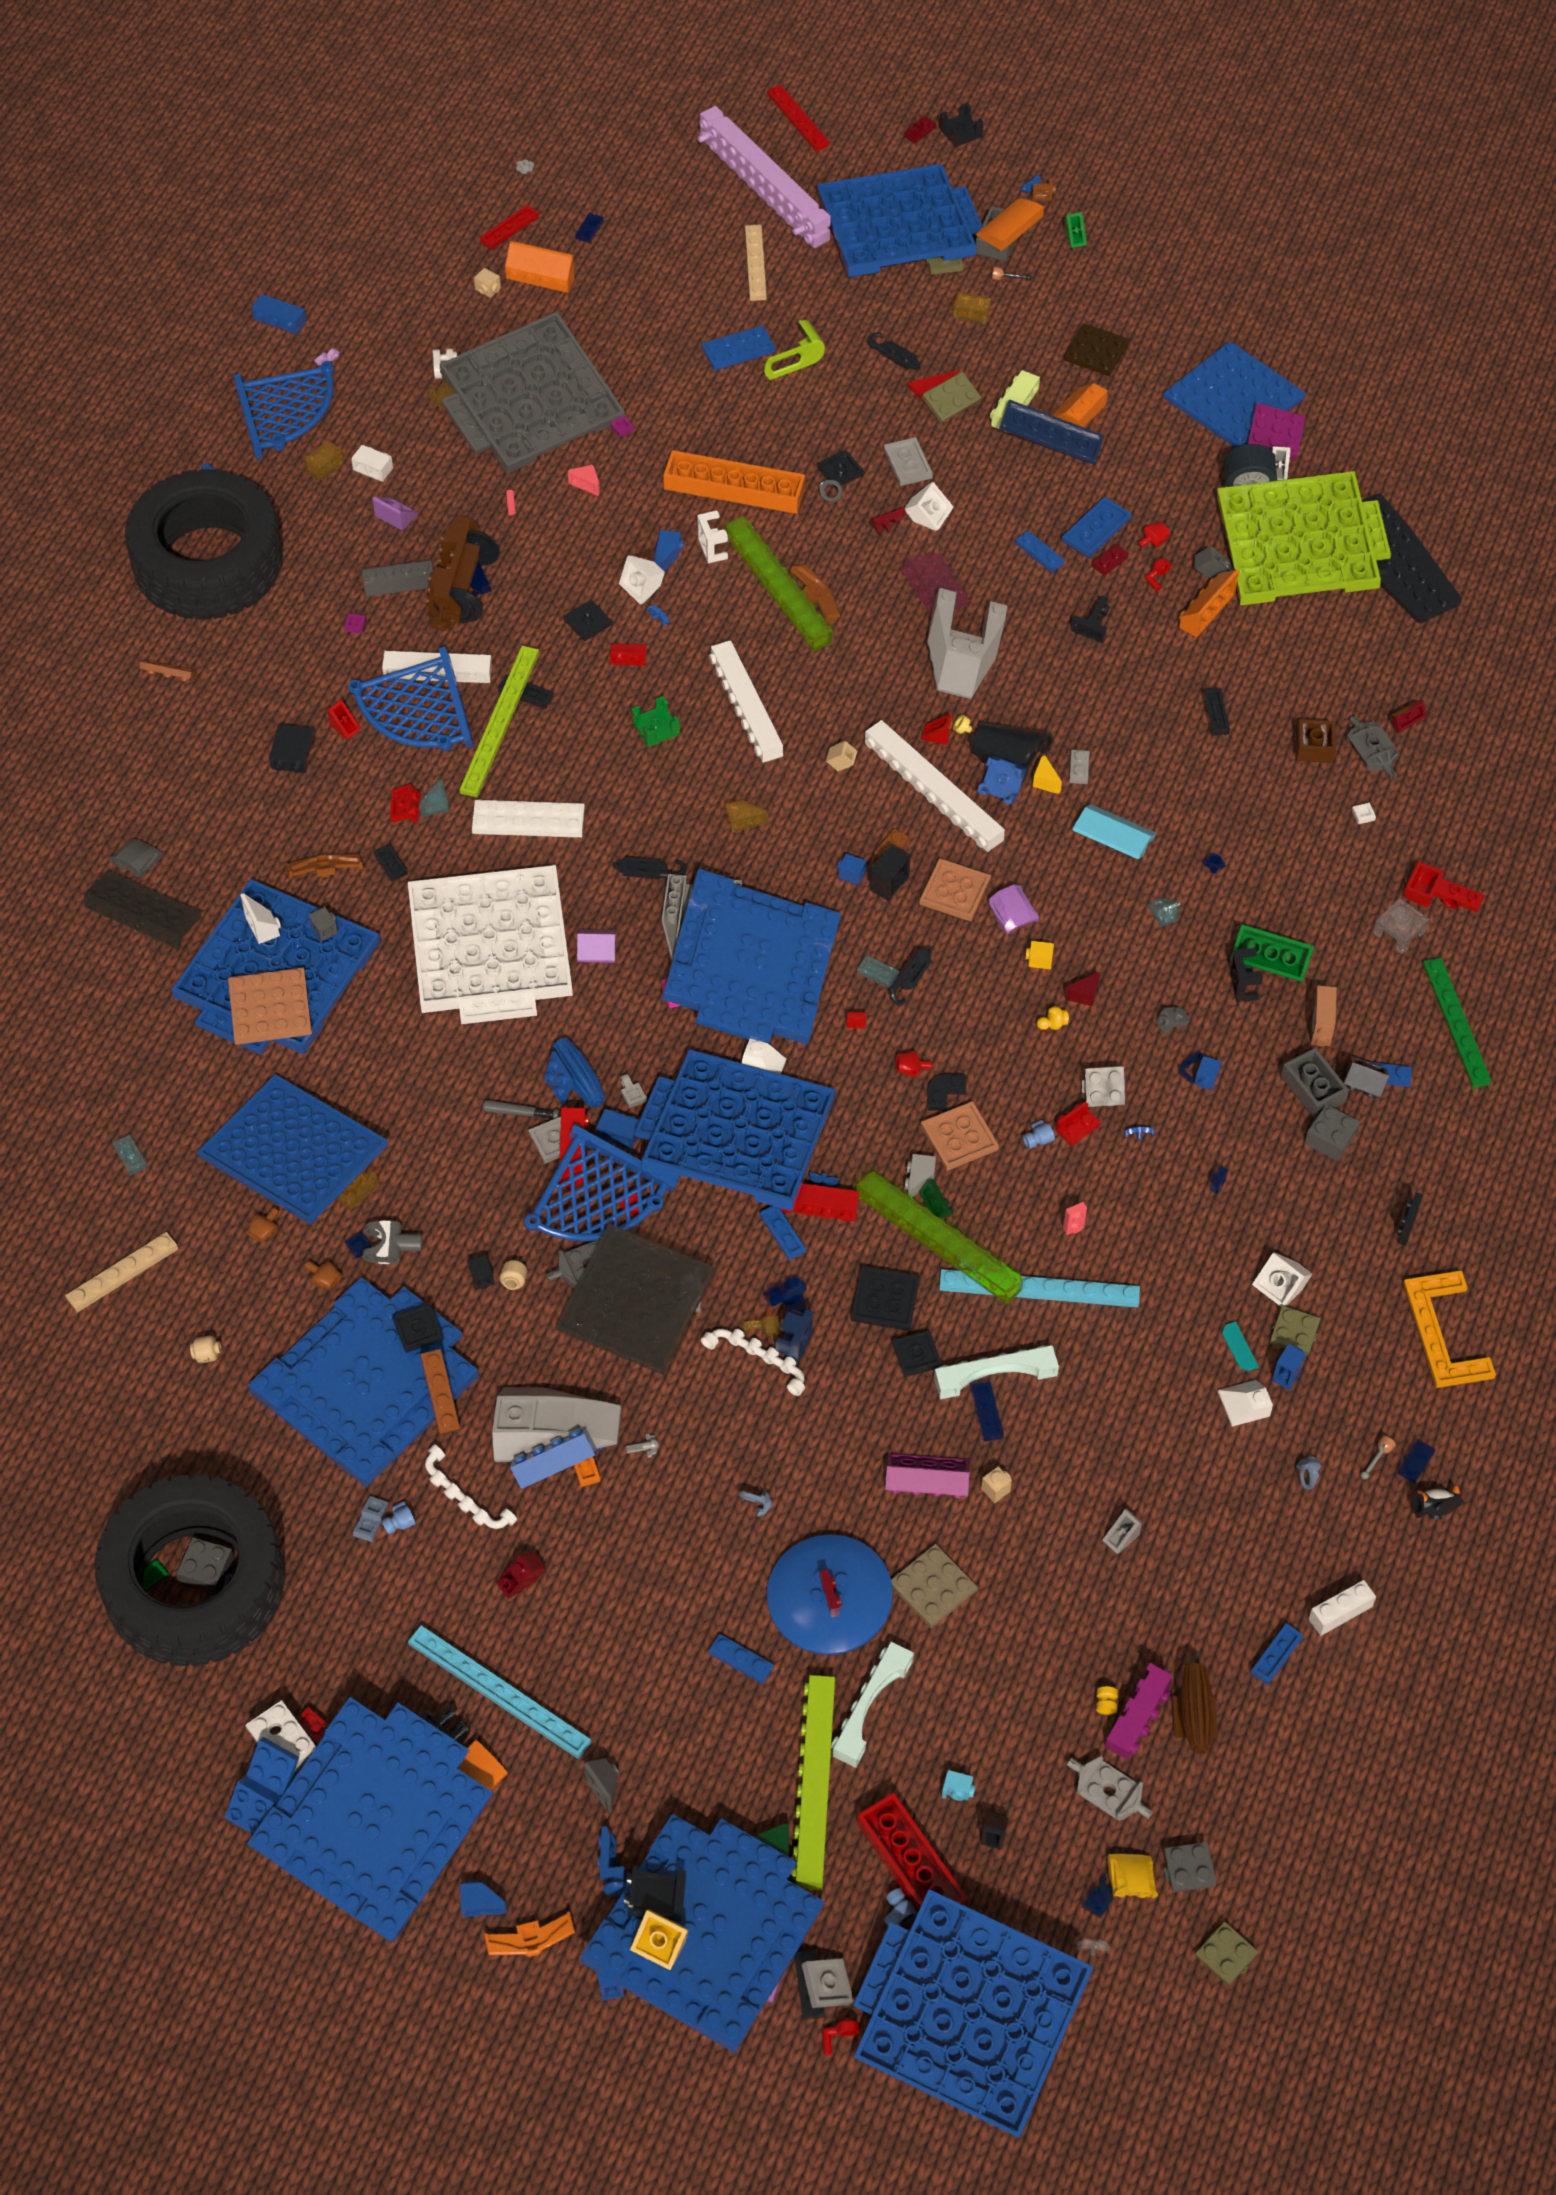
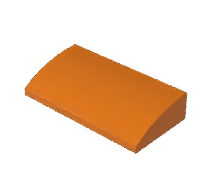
M1017 199L978 231L976 236L1003 251L1043 217L1044 206L1031 200Z
M475 1740L467 1748L470 1752L458 1769L491 1791L508 1772L485 1747Z

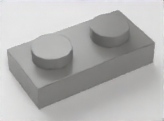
M1071 750L1069 783L1088 784L1089 751Z

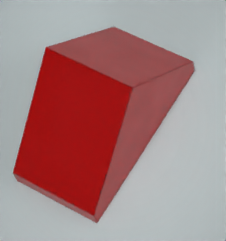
M342 699L327 709L329 726L345 739H349L361 730Z
M950 713L925 724L921 739L948 745L952 732L953 715Z

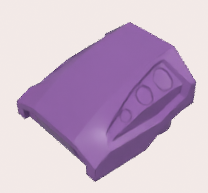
M1011 885L996 892L989 899L988 904L1006 935L1033 921H1039L1038 914L1024 894L1021 885Z

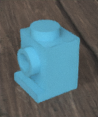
M948 1770L942 1798L946 1799L947 1795L958 1801L968 1800L969 1797L973 1798L976 1785L972 1784L973 1777Z

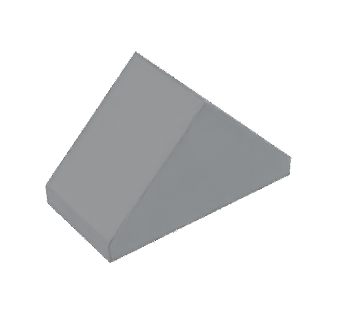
M1273 446L1272 451L1276 459L1277 481L1287 480L1290 448Z
M1125 1509L1102 1541L1119 1554L1139 1536L1142 1522L1128 1509Z

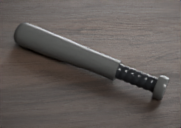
M485 1100L482 1106L485 1112L528 1117L539 1116L556 1119L560 1113L558 1109L550 1111Z

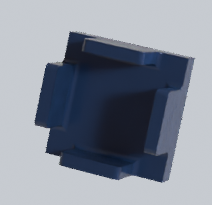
M791 1309L790 1312H787L780 1329L786 1333L783 1339L777 1338L776 1351L790 1356L796 1361V1364H798L813 1333L814 1311L806 1309L805 1313Z

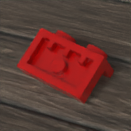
M611 644L610 665L646 666L647 644Z
M411 784L392 790L390 820L393 823L408 818L413 823H418L421 795Z
M1086 1101L1081 1105L1077 1104L1070 1113L1060 1116L1057 1120L1056 1132L1071 1147L1100 1127L1101 1124L1088 1110L1089 1104Z

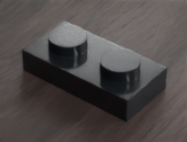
M391 845L374 851L375 858L391 882L408 875L405 866Z

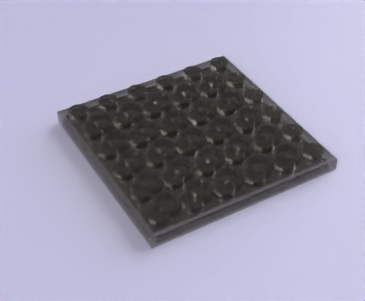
M608 1224L555 1328L560 1332L664 1375L716 1269Z

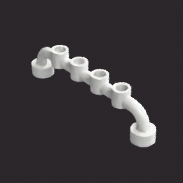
M717 1329L712 1333L706 1332L701 1338V1342L705 1347L714 1349L719 1342L718 1337H725L732 1345H739L745 1348L749 1354H756L762 1357L766 1363L777 1365L784 1373L795 1375L796 1379H792L787 1385L790 1393L800 1396L804 1391V1374L799 1368L795 1367L796 1361L793 1358L786 1357L782 1360L778 1357L779 1352L775 1348L769 1347L766 1351L760 1348L762 1344L758 1339L752 1338L750 1342L743 1339L745 1335L741 1330L735 1329L733 1332L725 1329Z
M435 1444L428 1450L430 1454L426 1459L425 1466L431 1475L429 1480L436 1487L442 1485L446 1488L443 1492L450 1500L456 1497L460 1501L458 1506L462 1511L467 1513L470 1510L475 1514L472 1519L479 1526L485 1523L490 1528L499 1529L507 1524L512 1526L517 1521L514 1514L507 1508L500 1513V1520L496 1521L490 1518L470 1497L461 1492L454 1483H451L441 1471L434 1467L435 1460L440 1462L445 1457L444 1452Z

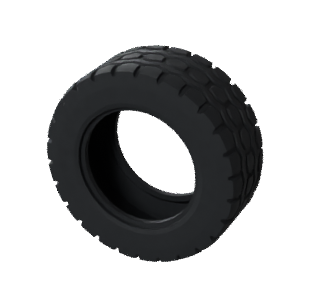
M200 469L199 472L190 470L182 472V475H171L165 481L161 480L151 486V490L147 489L139 497V500L133 505L126 522L125 541L136 584L145 597L156 607L162 608L163 611L169 614H177L182 618L192 619V617H195L198 620H206L213 617V619L226 617L228 613L230 615L243 611V607L249 608L258 602V598L261 599L268 593L270 587L274 585L282 566L283 551L277 516L272 503L256 484L235 473L231 475L230 472L223 470L214 472L213 469ZM220 528L231 531L241 537L237 545L229 552L209 560H185L168 552L170 546L178 538L198 529Z
M189 1475L172 1477L171 1481H168L166 1478L152 1483L151 1488L146 1486L133 1494L132 1500L128 1498L117 1509V1514L112 1515L104 1528L105 1531L102 1532L95 1555V1579L99 1594L109 1619L120 1637L138 1653L146 1657L149 1656L150 1659L165 1664L169 1662L170 1665L188 1666V1664L201 1666L209 1664L211 1660L214 1663L230 1657V1653L236 1654L249 1645V1641L253 1642L264 1631V1626L267 1627L280 1604L285 1582V1571L273 1523L262 1505L253 1496L235 1484L231 1485L226 1480L216 1477L211 1479L210 1476L193 1475L192 1478ZM191 1535L212 1536L230 1544L239 1553L237 1570L229 1584L220 1593L205 1602L191 1606L167 1605L153 1599L142 1589L143 1576L151 1559L160 1549L179 1538Z

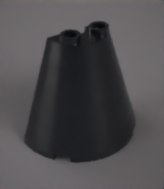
M982 721L977 733H973L969 739V743H971L970 751L985 765L989 757L997 756L1027 768L1038 752L1045 754L1053 743V735L1044 731Z

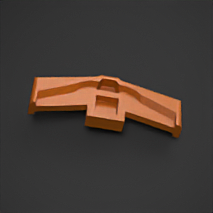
M567 1912L564 1916L541 1928L538 1921L516 1926L518 1934L485 1933L484 1938L488 1955H526L527 1957L541 1954L545 1948L575 1933L571 1913Z

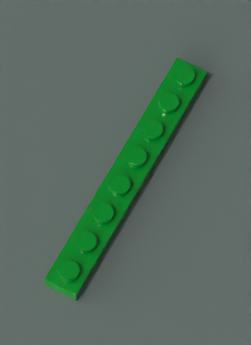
M1442 957L1424 961L1423 968L1472 1089L1490 1085L1491 1078Z

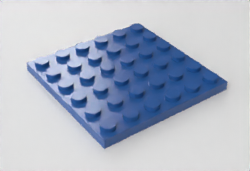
M1231 341L1163 393L1164 399L1234 448L1247 444L1257 403L1289 411L1306 397V393Z

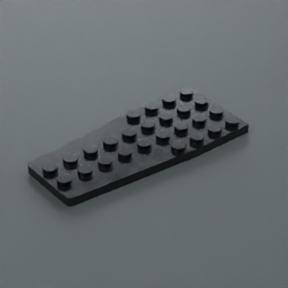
M1379 493L1363 500L1362 502L1378 500L1391 553L1390 559L1376 560L1381 578L1380 586L1417 623H1423L1460 606L1462 597L1410 526L1385 497Z

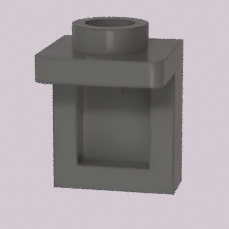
M1181 1007L1164 1008L1156 1019V1023L1164 1034H1168L1173 1027L1187 1026L1190 1022Z

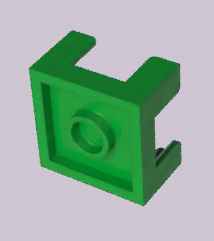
M664 696L656 699L655 709L640 714L639 706L631 709L632 723L647 747L680 735L679 720L676 715L672 719Z

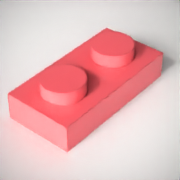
M1084 1202L1066 1209L1063 1225L1066 1235L1078 1233L1084 1228L1087 1212Z

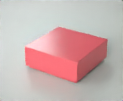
M506 490L508 514L514 515L513 490Z

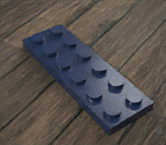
M1010 399L999 426L1001 430L1093 465L1097 460L1104 438L1102 434Z

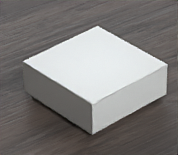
M1370 803L1352 806V812L1358 824L1375 821L1376 815Z

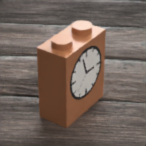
M1317 986L1312 1008L1311 1045L1321 1047L1331 1045L1336 1022L1337 987Z

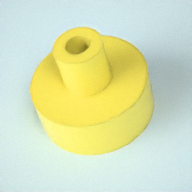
M965 715L959 716L953 725V730L959 734H962L964 731L969 733L972 730V727L969 725L970 719Z

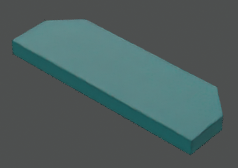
M1236 1321L1225 1325L1222 1336L1238 1367L1246 1371L1257 1369L1259 1366Z

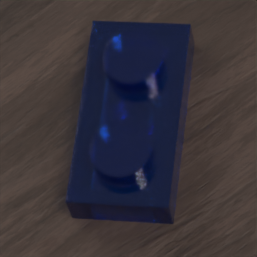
M588 213L575 234L576 239L591 243L604 223V217Z
M795 1277L789 1278L779 1286L771 1287L762 1294L764 1300L774 1307L806 1291L807 1287L801 1279Z
M1417 1440L1397 1474L1416 1484L1436 1449Z

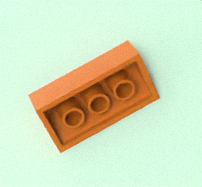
M510 241L505 265L506 279L566 293L569 292L575 280L573 255Z
M1239 571L1222 572L1215 579L1212 578L1208 587L1202 589L1198 598L1192 600L1189 608L1181 613L1179 628L1198 637L1235 595Z

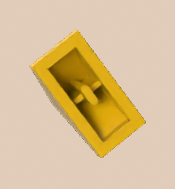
M1042 756L1034 775L1033 787L1056 794L1061 793L1062 781L1046 756Z

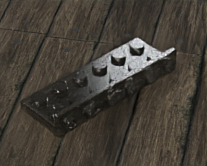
M109 870L84 893V906L89 910L95 911L177 949L181 947V938L201 918L200 911Z

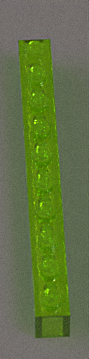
M744 516L726 523L725 531L728 535V540L811 649L816 651L832 644V628L829 625L827 626L823 616L815 610L813 603L807 600L802 590L800 591L796 581L790 578L786 568L780 565L777 556L771 553L769 546L764 544L760 534L754 531L752 524L749 521L747 522Z
M872 1171L857 1184V1191H860V1200L1004 1303L1008 1304L1022 1291L1024 1278L1018 1272L1008 1268L1004 1262L997 1260L987 1250L977 1246L973 1240L966 1238L957 1229L946 1224L942 1218L932 1214L928 1208L922 1207L912 1197L901 1192L897 1186L887 1182L881 1175H877Z

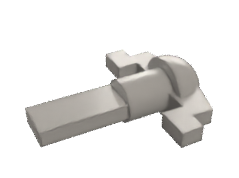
M645 1434L646 1441L650 1440L649 1442L626 1446L627 1453L651 1449V1451H647L648 1458H650L653 1454H656L659 1443L654 1435Z

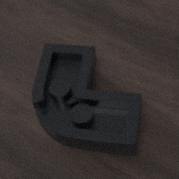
M943 1074L935 1077L928 1086V1111H947V1095H966V1074Z

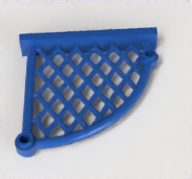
M324 361L318 368L242 382L240 374L234 375L236 391L256 459L263 458L261 449L273 447L276 451L283 450L287 442L305 434L321 420L330 405L333 395L332 375L334 367L331 362ZM322 374L324 377L322 378L313 375ZM307 377V378H305V379H304L303 381H301V382H300V381L293 380V379H298V378ZM310 379L318 380L314 384L306 383ZM286 381V382H284V383H283L282 385H280V386H279V385H274V384H272V383H277V382ZM323 381H327L326 387L318 386ZM289 383L296 384L293 388L285 387ZM265 385V386H263V387H262L261 389H259V390L252 388V387H257V386ZM301 386L309 387L305 391L297 390ZM268 387L275 388L271 393L264 391ZM312 389L320 390L316 394L309 393ZM280 390L288 391L284 395L276 394ZM246 391L253 392L254 394L247 397ZM292 393L299 394L295 398L288 397ZM259 394L266 395L263 399L255 398ZM304 395L311 397L307 401L301 400ZM271 397L279 398L275 402L267 401ZM316 398L323 399L319 404L312 402ZM282 400L290 401L286 405L279 404ZM248 401H253V402H258V403H256L254 406L250 407ZM295 402L302 403L298 408L291 406ZM261 404H267V405H269V406H268L267 408H265V409L257 408V407H259ZM307 405L315 406L311 410L303 409ZM274 406L281 408L277 412L270 411ZM286 409L293 410L289 415L282 413ZM251 411H258L260 413L252 417ZM298 412L305 413L302 417L294 416ZM265 413L272 415L268 419L261 418ZM309 415H315L311 420L305 419ZM277 416L284 417L281 421L273 420ZM288 419L296 420L292 424L284 423ZM254 420L262 421V423L255 426ZM301 421L306 422V424L303 427L296 426ZM267 423L275 424L271 428L263 427ZM279 426L287 427L283 431L275 430ZM292 428L297 429L295 432L287 433ZM256 430H262L266 432L263 433L261 436H258ZM270 433H275L272 438L266 437Z
M446 647L439 648L441 656L439 658L364 682L352 680L348 685L350 693L355 696L357 705L367 721L381 734L396 742L413 747H439L442 751H448L452 748L453 744L462 741L465 742L467 748L475 747L450 655ZM438 666L431 674L420 672ZM444 668L446 676L443 677L436 674ZM416 673L409 681L399 679L400 677ZM419 676L427 677L422 684L414 682ZM432 678L440 680L435 686L426 685ZM394 680L388 688L377 686L378 684ZM447 680L449 689L440 688L439 686ZM397 683L406 684L401 690L392 689ZM410 685L418 687L413 693L405 692ZM373 686L366 695L362 696L364 689ZM422 688L430 689L425 696L418 694ZM375 690L384 691L379 697L371 696ZM435 691L443 692L438 698L430 697ZM388 692L396 694L391 700L383 699ZM449 692L451 693L453 701L442 700ZM401 695L409 696L403 703L396 701ZM413 698L421 699L417 705L408 704ZM369 699L374 700V702L367 707L364 700ZM426 700L434 702L429 708L421 707ZM379 702L387 703L382 710L374 708ZM438 703L446 704L441 711L433 709ZM391 705L400 706L395 712L386 711ZM451 705L455 707V714L446 712ZM404 707L412 709L407 715L399 714ZM416 710L425 711L419 718L412 716ZM370 711L376 712L378 714L375 717H373ZM429 713L437 714L433 720L424 719ZM382 714L390 716L385 722L378 721ZM442 715L450 717L445 723L436 722ZM395 717L403 718L398 725L390 723ZM457 717L459 726L450 725L449 723ZM407 720L416 721L411 727L402 726ZM420 722L428 724L423 730L415 729ZM432 725L441 726L435 733L428 731ZM387 726V727H391V728H394V729H393L392 731H390V730H388V729L385 728V727ZM445 728L453 729L448 736L440 734ZM398 729L406 731L402 736L395 734ZM461 729L462 734L452 737L458 730ZM411 732L419 733L414 739L407 738ZM423 735L432 736L429 740H419Z
M574 1125L568 1136L573 1141L532 1214L526 1216L524 1226L529 1231L537 1229L548 1235L571 1241H597L601 1235L606 1239L632 1229L641 1223L651 1212L659 1211L663 1206L662 1197L666 1190L672 1193L678 1181L671 1177L642 1170L641 1160ZM578 1146H580L581 1158L570 1163ZM585 1146L594 1152L585 1155ZM599 1154L608 1159L599 1163ZM595 1157V1166L587 1170L586 1160ZM612 1161L621 1165V1167L613 1171ZM582 1163L583 1172L574 1176L573 1167ZM608 1164L609 1173L601 1177L600 1168ZM568 1166L570 1179L558 1184ZM626 1169L636 1174L627 1178ZM596 1170V1180L588 1184L587 1174ZM622 1171L623 1181L614 1185V1175ZM640 1176L647 1179L649 1182L641 1185ZM583 1177L584 1187L575 1191V1181ZM610 1178V1188L602 1191L601 1182ZM636 1179L637 1188L628 1192L627 1183ZM570 1184L571 1193L563 1197L562 1188ZM654 1184L659 1186L656 1194L654 1193ZM597 1185L598 1194L589 1198L588 1189ZM623 1186L624 1195L616 1199L615 1189ZM650 1186V1196L642 1200L641 1190ZM555 1188H558V1200L547 1205ZM584 1191L585 1201L576 1205V1195ZM611 1192V1202L603 1206L602 1196ZM637 1193L638 1202L629 1207V1197ZM572 1198V1208L564 1211L563 1202ZM598 1199L599 1208L590 1213V1203ZM625 1200V1209L617 1213L616 1204ZM559 1205L560 1214L551 1218L550 1209ZM586 1206V1215L578 1219L577 1209ZM612 1206L613 1216L604 1220V1210ZM638 1207L639 1214L631 1219L630 1211ZM544 1208L546 1209L547 1216L546 1224L541 1223L539 1218ZM573 1212L574 1222L565 1226L564 1216ZM599 1213L600 1223L591 1226V1217ZM626 1214L627 1223L618 1227L617 1218ZM560 1219L561 1229L558 1230L550 1227L551 1223ZM587 1220V1230L579 1233L578 1224ZM613 1221L614 1228L605 1231V1224ZM574 1227V1233L566 1232V1230ZM601 1227V1232L592 1233V1231Z

